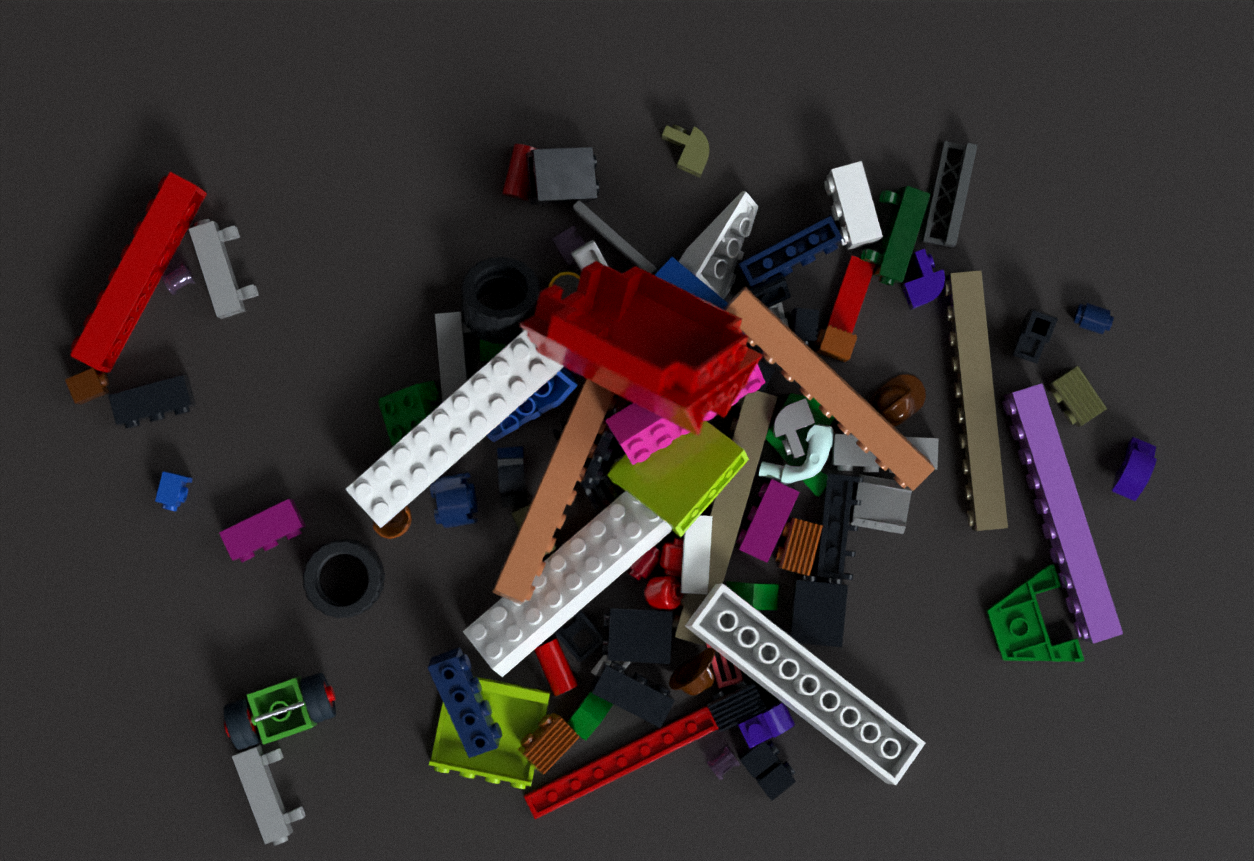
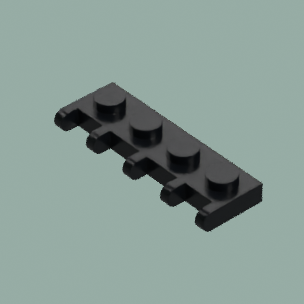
M619 395L610 417L633 404V402ZM608 424L603 431L581 483L582 487L589 490L593 483L599 484L604 472L600 470V466L603 460L608 462L614 447L609 446L612 438L615 436Z
M827 473L823 527L817 568L818 577L853 580L854 574L844 573L845 556H856V551L846 550L848 530L858 531L859 526L849 524L851 505H861V500L851 499L853 482L862 483L864 477Z

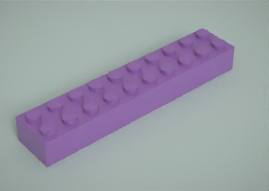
M1043 384L1004 395L1005 401H1002L1003 409L1006 416L1010 415L1013 423L1010 426L1011 434L1014 440H1018L1021 450H1018L1019 459L1022 465L1026 464L1029 473L1026 475V480L1030 490L1034 489L1037 499H1034V505L1037 513L1042 514L1045 522L1042 524V530L1045 538H1050L1053 547L1050 549V555L1054 564L1058 563L1061 572L1057 575L1061 587L1066 588L1068 598L1065 599L1070 613L1074 612L1076 622L1073 625L1078 638L1082 637L1083 641L1090 643L1122 635L1120 622Z

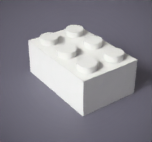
M862 161L831 169L826 178L827 181H824L827 195H832L834 201L831 210L834 220H839L841 230H839L843 238L841 245H846L848 251L877 243L883 236Z

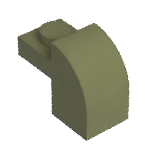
M666 125L662 139L684 148L677 168L700 178L709 157V143L706 136L695 126L689 136L686 134L687 130L680 126L673 125L671 128Z

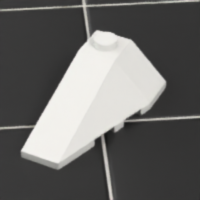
M742 191L686 249L679 260V263L722 299L726 298L737 276L733 274L737 260H742L744 252L741 251L744 238L750 235L759 207L746 191Z

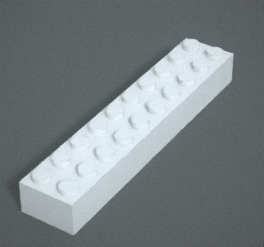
M527 330L519 334L346 488L347 492L380 528L564 367L537 353L535 349L537 346L531 343L526 335L528 333Z
M625 491L544 561L546 564L540 577L535 576L532 582L535 590L529 601L525 600L520 605L502 597L466 628L463 633L489 666L503 677L625 572L644 553L669 534L672 528Z
M724 584L714 585L686 623L685 627L885 783L897 785L925 745L923 740Z

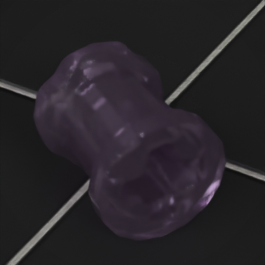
M184 263L180 264V268L169 275H161L165 286L173 296L183 286L189 283H196L193 275Z
M727 746L724 748V752L713 761L708 760L706 762L720 781L723 779V775L730 769L741 765Z

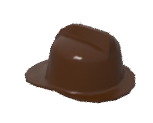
M909 374L899 375L878 389L872 395L869 404L891 425L896 427L914 415L923 406L926 391L923 383L917 377Z
M712 647L707 648L694 658L681 664L670 677V688L673 690L680 689L686 694L693 696L711 687L714 682V674L709 666L715 656V650Z

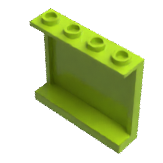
M703 421L699 436L691 432L685 435L682 434L674 439L666 448L658 449L650 454L648 459L632 465L625 454L621 460L616 461L612 465L607 475L615 486L619 485L670 525L677 535L682 537L749 458L743 448L710 423Z
M477 677L482 688L480 693L483 699L488 700L491 706V717L494 723L497 722L502 731L498 748L469 758L443 702L429 765L435 766L434 770L437 772L449 773L450 770L459 771V775L462 777L475 778V775L484 776L485 781L500 784V780L511 782V787L525 789L526 785L531 786L535 768L518 751V748L521 746V740L527 734H533L539 728L538 723L546 715L551 692Z

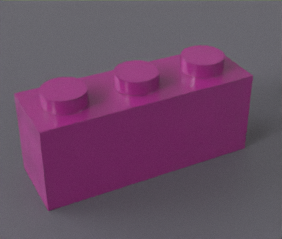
M770 479L769 483L763 482L757 495L761 497V500L757 507L752 506L747 520L751 522L747 530L742 529L736 543L740 544L738 550L768 563L800 492L773 479Z
M287 499L219 532L232 561L240 559L241 563L255 557L254 552L261 548L267 551L278 546L277 540L285 536L290 540L302 534L300 529L306 527L294 500Z

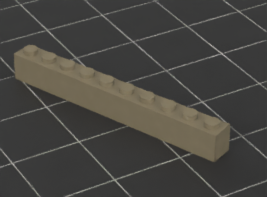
M979 270L950 273L947 275V280L944 283L945 296L949 295L950 306H946L947 320L952 322V331H949V343L951 347L954 346L955 357L951 358L953 372H957L958 382L954 383L955 397L960 399V408H957V420L959 424L962 423L963 434L959 435L961 449H965L966 459L962 460L963 474L968 477V485H965V497L967 501L970 500L971 511H967L968 525L973 526V531L1008 528L982 272Z
M756 391L748 393L737 402L736 407L741 408L738 418L733 417L729 432L733 433L732 441L745 450L749 460L709 505L712 507L709 515L712 516L708 593L715 584H723L777 396ZM684 593L680 606H683L680 616L675 615L672 624V630L675 631L674 636L676 638L705 646L706 642L685 627V625L708 594Z

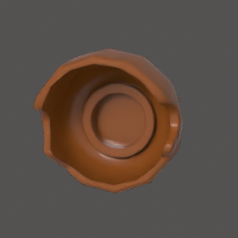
M405 506L382 528L374 520L372 527L383 538L393 539L400 537L408 531L411 525V510L409 506Z

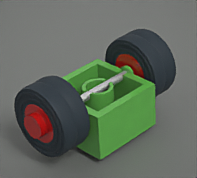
M317 673L303 679L301 676L254 691L247 695L248 701L241 699L235 703L227 704L223 708L226 733L239 750L258 744L260 736L264 745L313 728L317 723L335 717L336 706L334 701L336 696L323 673Z

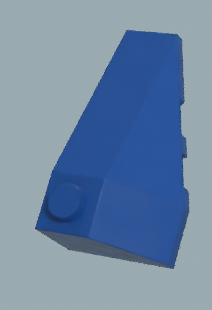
M563 367L486 436L495 442L532 419L534 420L548 410L562 404L578 385L569 369Z

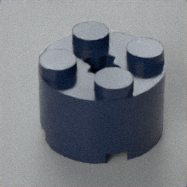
M469 472L438 477L435 483L430 484L431 496L433 499L436 498L438 508L434 509L436 524H442L444 528L477 523L478 518L473 519V513L478 512L477 497L474 484H468L467 478L471 477Z

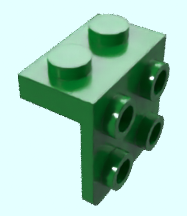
M434 381L415 384L379 399L378 404L391 444L394 446L441 404L439 391Z

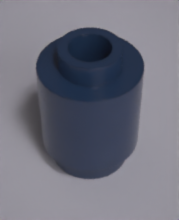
M1080 303L1073 323L1079 324L1080 328L1103 335L1105 330L1110 331L1114 316H1110L1111 310L1089 303H1086V305Z

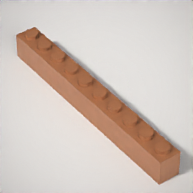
M745 286L723 308L742 318L740 329L748 336L747 342L753 347L757 344L763 350L761 354L769 363L773 365L776 362L782 367L781 374L791 383L794 380L802 386L799 389L801 393L809 400L812 398L816 399L821 404L818 408L828 418L833 415L839 421L837 426L847 436L852 433L858 439L856 444L865 453L871 451L877 457L875 462L883 470L886 471L889 468L895 474L894 480L905 489L908 486L914 491L935 470L933 463Z
M585 378L492 590L493 593L520 605L525 600L529 601L533 595L535 586L532 585L535 576L540 577L546 562H543L542 559L546 552H551L555 544L556 538L552 536L556 528L561 529L567 515L563 514L566 504L571 506L577 491L573 490L576 481H582L587 470L583 466L586 458L591 459L597 447V444L593 443L597 434L602 435L607 424L603 420L607 411L612 412L617 398L614 397V392Z

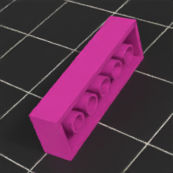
M758 364L750 375L747 385L741 390L733 405L740 398L748 393L756 392L760 389L761 385L766 383ZM635 403L605 420L632 465L645 461L649 458L650 454L658 449L666 448L674 439L682 434L690 433ZM710 410L705 416L704 421L711 420L716 416V413Z

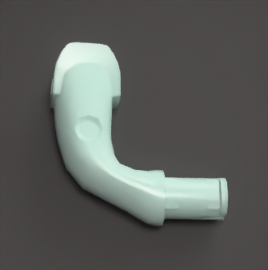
M822 424L811 427L806 439L809 442L807 457L802 466H791L788 464L781 466L762 461L759 476L781 481L784 485L814 477L822 470L828 458L830 448L833 446V428Z

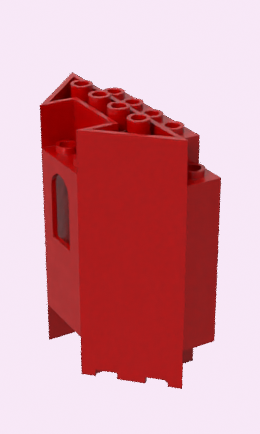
M595 261L582 268L578 288L575 293L561 300L563 288L555 284L540 292L535 315L520 324L523 329L527 330L528 333L526 335L531 343L537 346L535 348L537 353L699 436L704 418L710 410L725 418L737 396L747 385L750 375L763 356L746 347L748 336L741 333L740 325L742 318L637 266L622 274Z

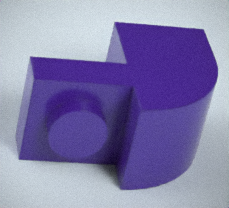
M925 249L912 254L920 278L901 286L910 310L934 300L941 293L945 283L944 270L933 273L932 268H935L934 260L930 253L926 254Z
M1135 437L1131 438L1128 443L1125 460L1115 474L1112 492L1133 501L1137 500L1154 470L1157 460L1154 458L1156 446Z
M778 701L768 706L767 711L738 724L749 748H752L786 732L795 725V722L787 706L783 702Z

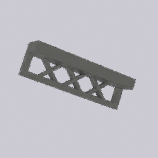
M944 141L922 242L949 248L956 246L977 144L967 143L966 145ZM948 149L962 151L961 161L953 167L947 159ZM945 164H946V166L948 167V170L945 171V172H943V171H944ZM957 167H959L958 175L954 170ZM951 172L956 179V185L951 190L946 191L941 183L942 177ZM941 189L943 195L938 197L939 190ZM954 191L953 199H951L949 194ZM946 197L951 205L950 212L941 216L936 209L937 201ZM934 213H935V215L937 216L938 219L933 222ZM946 217H948V222H947V224H946L945 221L943 220V219L946 218ZM938 222L946 230L944 240L930 237L931 227Z

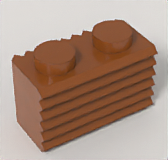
M830 325L825 330L820 329L816 335L818 339L814 341V345L818 346L816 353L846 362L851 357L857 335H852L851 332L847 334V331L842 332L841 329L837 330L836 327L832 328Z
M791 518L790 522H786L782 531V537H786L783 547H778L775 561L779 562L778 568L810 576L823 526L796 518Z
M555 713L545 715L538 723L539 728L533 734H527L521 740V746L518 748V751L543 775L580 738L562 717Z

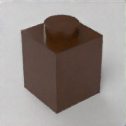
M94 368L65 379L75 404H84L109 393L107 386L110 383L106 373Z

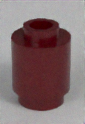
M652 547L629 567L627 573L638 581L641 578L647 580L659 563V557L662 552L656 547Z

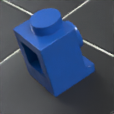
M163 471L155 502L162 503L161 508L177 511L181 502L184 503L188 495V488L185 487L186 483H192L193 478Z

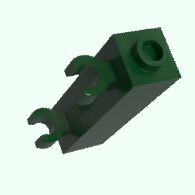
M910 186L900 187L898 194L889 190L881 191L878 201L893 205V210L880 251L878 253L870 249H863L860 260L875 264L872 275L879 277L878 282L893 286L894 283L903 282L931 195L930 193Z

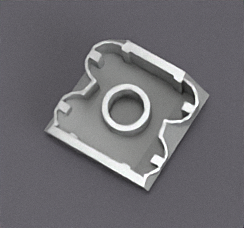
M859 474V476L864 477V481L857 484L855 499L861 500V505H854L851 525L904 534L912 490L908 486L904 489L895 480Z

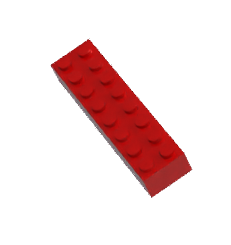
M169 172L168 176L165 175L158 185L160 191L155 199L152 198L146 207L145 212H147V215L143 222L139 221L133 231L135 237L130 245L127 244L121 253L122 261L118 268L114 267L108 277L109 285L106 290H102L96 299V304H98L93 313L88 314L83 323L84 331L81 336H77L71 345V350L73 351L70 356L98 371L111 372L207 195L205 191L195 184L172 172Z

